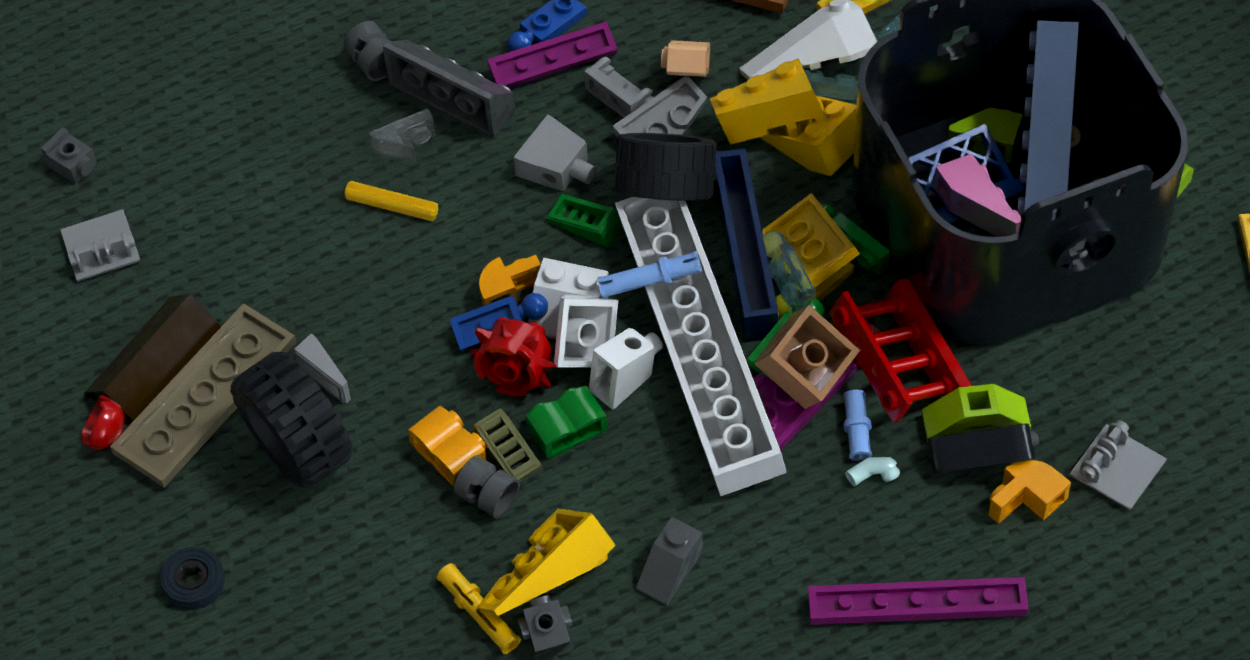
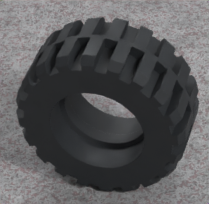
M271 352L233 379L230 393L233 396V401L239 410V414L246 422L248 429L254 435L258 444L268 454L270 460L277 465L279 470L293 484H297L300 488H312L350 460L353 446L348 438L349 434L342 424V420L333 409L331 402L322 393L321 388L311 379L308 372L301 368L294 358H290L287 353Z

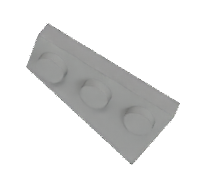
M684 76L613 125L612 133L616 137L626 133L684 135L705 106L707 96L688 76Z

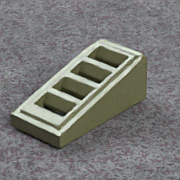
M502 408L474 424V432L483 439L486 444L485 451L500 470L505 471L521 482L542 469L541 463ZM507 436L510 438L496 447L495 444ZM516 447L518 448V451L514 452L506 458L503 457V455L507 454L511 450L515 449ZM526 458L527 462L512 470L510 466Z

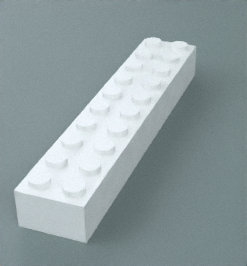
M630 197L616 202L615 205L637 267L659 262V258L665 256L667 259L693 253L694 251L698 253L701 263L699 266L701 265L702 268L701 273L675 278L673 283L666 284L664 281L645 286L720 496L787 473L782 453L686 201Z

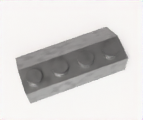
M409 40L388 41L383 45L389 85L492 137H495L515 112L514 94L505 85L496 84L484 78L480 73L469 71L459 66L454 60L443 58L433 53L428 47L417 45Z

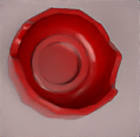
M100 395L81 433L82 443L96 450H102L111 446L124 431L125 415L122 407L108 397Z

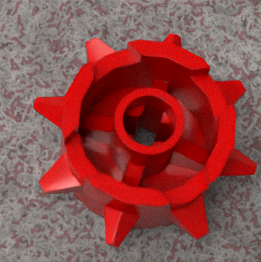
M500 317L495 321L490 331L481 328L475 330L474 333L481 343V347L470 350V353L475 355L474 368L482 380L486 376L491 382L498 385L495 389L497 392L508 396L523 397L527 395L529 390L535 389L536 386L544 389L550 388L551 384L544 372L548 368H556V364L550 362L552 359V348L545 337L546 331L541 325L536 322L525 323L515 319Z

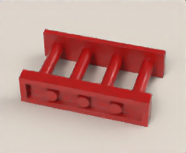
M908 278L897 280L884 300L856 306L849 292H842L829 313L832 316L833 322L839 328L841 334L860 350L855 358L893 423L901 420L914 401L938 395L942 398L959 387L972 386ZM891 313L899 328L872 333L864 318ZM907 340L915 355L888 361L880 346ZM923 368L932 382L905 389L897 373Z

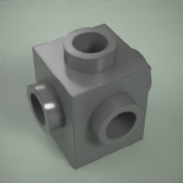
M549 595L528 601L530 608L523 609L524 618L518 619L523 639H531L534 652L570 643L567 628L573 626L567 605L560 607L558 599L550 601ZM542 617L550 618L552 626L548 629L541 628L538 622L539 619Z

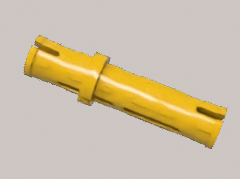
M447 564L438 572L437 580L455 597L454 603L460 609L464 608L481 629L501 649L503 654L510 653L520 644L521 638L511 630L500 616L481 613L477 608L484 599L480 595V588L475 583L470 584L455 564Z

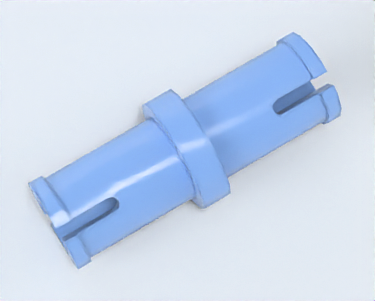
M858 389L849 390L843 395L846 410V420L843 425L844 431L848 433L849 458L853 461H863L866 458L872 457L869 431L872 425L870 418L867 417L866 393Z

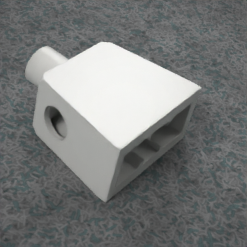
M628 328L593 350L589 382L590 392L614 410L652 375L654 355L663 348L661 339L655 333L650 332L643 337L636 330Z

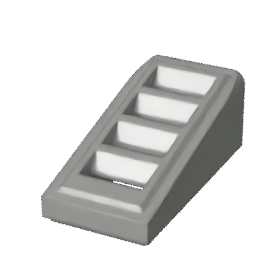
M310 334L294 348L296 361L301 368L308 372L312 380L343 404L348 403L351 398L346 379L318 339L313 334Z

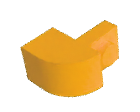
M1024 460L1012 463L1005 468L1003 483L990 495L988 515L999 524L1018 506L1024 503L1040 518L1045 520L1068 499L1071 482L1052 466L1041 461Z

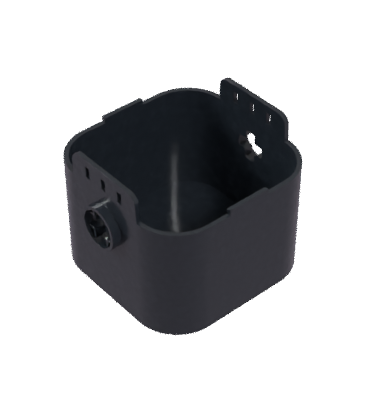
M912 0L901 9L898 31L890 33L876 42L866 53L861 63L858 76L852 178L854 201L875 240L890 250L889 265L898 280L909 279L940 333L947 339L969 345H990L1009 340L1131 294L1146 285L1154 277L1161 265L1188 151L1187 129L1180 114L1163 90V81L1133 35H1127L1114 13L1102 0ZM934 6V11L930 12V7ZM1037 21L1079 22L1073 114L1085 118L1093 127L1095 144L1092 155L1085 163L1069 168L1067 192L1039 201L1024 211L1021 217L1019 233L996 237L970 222L957 227L952 226L935 211V209L938 210L944 205L940 196L932 191H928L926 196L924 188L920 186L917 180L926 182L931 168L920 163L912 165L908 158L947 141L948 130L953 123L989 107L1008 109L1015 113L1023 114L1021 133L1011 164H1007L1014 179H1020L1021 163L1028 164V151L1022 150L1023 130H1030L1031 117H1024L1025 98L1032 97L1033 84H1027L1028 64L1035 63V51H1029L1030 30L1037 31ZM964 26L968 27L969 34L964 35L961 41L948 47L942 45L952 39L953 31ZM945 150L941 152L938 163L944 164L958 159L960 155ZM934 155V156H932V157H930V158H927V159H929V160H932V161H933V160H934V157H935V155ZM986 165L990 179L994 184L1004 180L997 168ZM936 169L931 184L935 185ZM1023 184L1025 191L1019 197H1025L1026 184ZM1018 199L1008 203L1012 210L1018 212Z

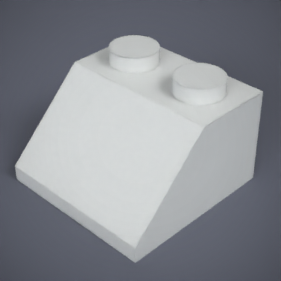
M543 258L534 284L533 293H539L547 299L548 311L543 318L538 320L529 319L528 323H538L545 329L546 338L556 340L560 298L566 294L603 298L599 289L601 284L598 283V277L609 275L608 271Z

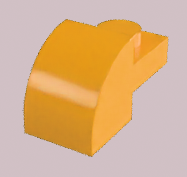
M533 255L526 259H518L508 266H504L500 257L488 263L479 279L482 307L512 295L517 303L516 293L535 284L541 267L537 256Z

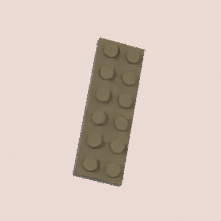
M243 303L110 446L112 454L165 488L237 409L233 396L230 393L233 379L271 352L288 353L297 343L295 335Z

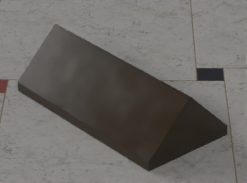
M191 294L169 297L84 393L96 402L100 395L115 401L122 407L125 420L132 423L221 326Z

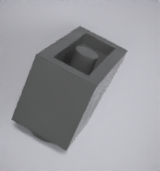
M671 517L651 548L636 586V591L667 607L703 552V533Z

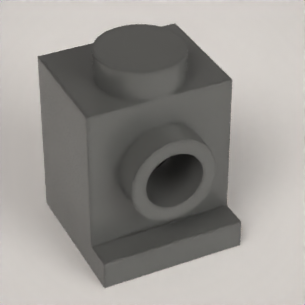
M64 127L41 147L47 167L74 184H77L83 177L88 176L97 164L93 149L70 135Z

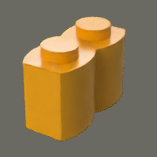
M438 406L408 429L409 441L417 452L454 486L458 474L468 460L476 455L486 460V444L477 433L473 432L471 434L462 428L464 424L456 412L453 410L448 412L442 406Z

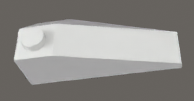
M834 0L830 2V6L819 9L739 69L741 75L747 80L753 76L765 74L776 69L780 64L799 58L803 68L810 67V70L821 68L820 63L822 61L839 58L840 63H845L862 58L877 40L860 6L851 0Z

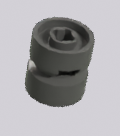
M373 21L357 24L347 33L343 42L344 49L357 62L359 68L368 79L379 81L388 76L383 45L390 40L387 39L385 33Z
M476 455L467 461L458 474L454 484V494L471 504L478 502L479 509L498 519L505 514L515 501L520 488V480L503 470L496 471L495 465Z

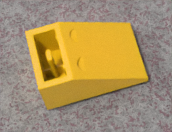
M816 95L825 115V121L816 122L815 118L797 122L798 128L788 130L786 125L768 129L769 135L760 138L808 170L832 176L854 153L857 105Z

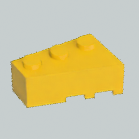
M799 58L784 62L776 69L762 75L753 76L747 82L732 89H725L718 93L717 96L710 98L716 116L730 145L769 135L768 129L786 125L787 129L790 130L798 128L797 122L811 118H815L816 122L826 120Z

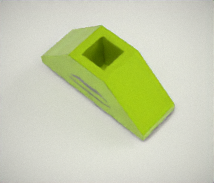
M995 384L959 387L922 409L927 442L928 438L1025 423H1029L1031 430L1025 398Z

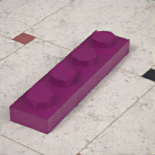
M606 21L487 59V65L494 83L512 88L599 60L603 57L615 55L618 49Z

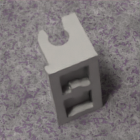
M603 57L591 68L588 67L584 71L585 89L623 118L654 98L651 96L653 93L651 89L645 88L640 90L614 71V67L608 65L611 62L609 58Z

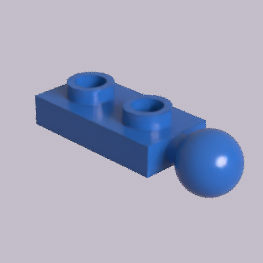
M578 0L549 1L520 22V31L514 32L508 37L507 48L509 52L530 46L532 42L537 44L558 37L587 15V7Z
M531 293L523 299L522 304L517 306L512 295L450 318L449 320L461 352L481 346L474 333L477 328L490 331L495 321L500 317L522 322L524 317L532 320L541 319L548 311V301L539 293Z

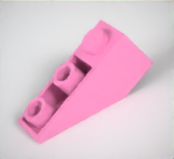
M973 154L936 166L935 190L950 212L996 237L1019 233L1021 223L1019 213L1011 209L1006 202L1002 189L993 184L987 168L983 164L980 165Z

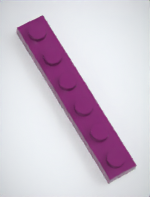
M1025 577L808 586L810 625L1027 616L1028 614Z

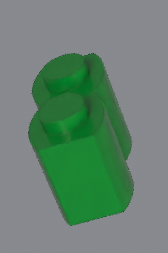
M587 386L567 389L556 401L538 403L526 415L527 429L547 459L556 457L570 450L576 444L584 443L607 430V416Z

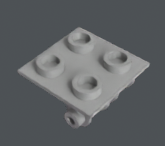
M123 209L60 229L77 282L141 261Z
M1118 420L1116 423H1111L1110 426L1106 424L1069 475L1126 509L1131 510L1167 458L1130 438L1127 432L1129 426L1125 422Z

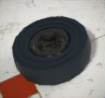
M188 547L175 552L162 566L160 575L162 591L166 598L173 605L189 610L206 607L215 601L222 592L225 581L223 567L219 559L212 552L200 547ZM189 574L196 576L198 574L199 580L197 582L193 580L187 582L186 576Z

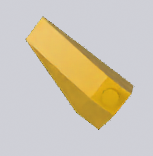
M557 509L528 539L532 545L529 550L524 554H517L512 560L515 566L514 570L497 580L477 608L481 613L499 616L600 566L606 561L608 553L616 545L592 513Z

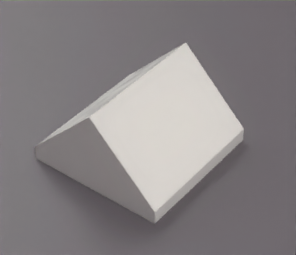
M570 294L560 298L554 357L556 367H591L593 350L615 337L618 300Z

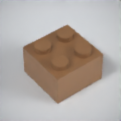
M807 305L792 313L754 364L806 409L823 401L860 350L816 310Z

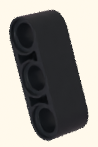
M1029 423L928 438L933 473L1034 459Z

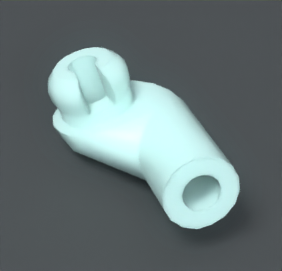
M869 457L846 471L845 475L849 482L856 486L874 474H881L883 481L890 482L900 475V470L896 467L897 462L891 457Z

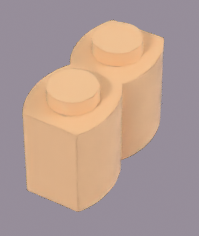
M671 40V43L662 49L661 68H667V75L706 77L708 74L710 42Z

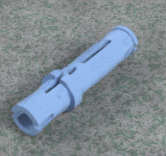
M697 251L667 259L666 256L661 257L659 262L598 277V283L601 284L599 289L602 297L607 298L611 295L664 281L666 284L673 283L675 278L701 273L700 259Z

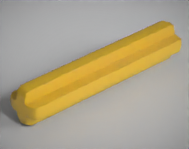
M349 181L345 188L344 194L347 200L428 221H434L438 214V204L436 202L354 181Z

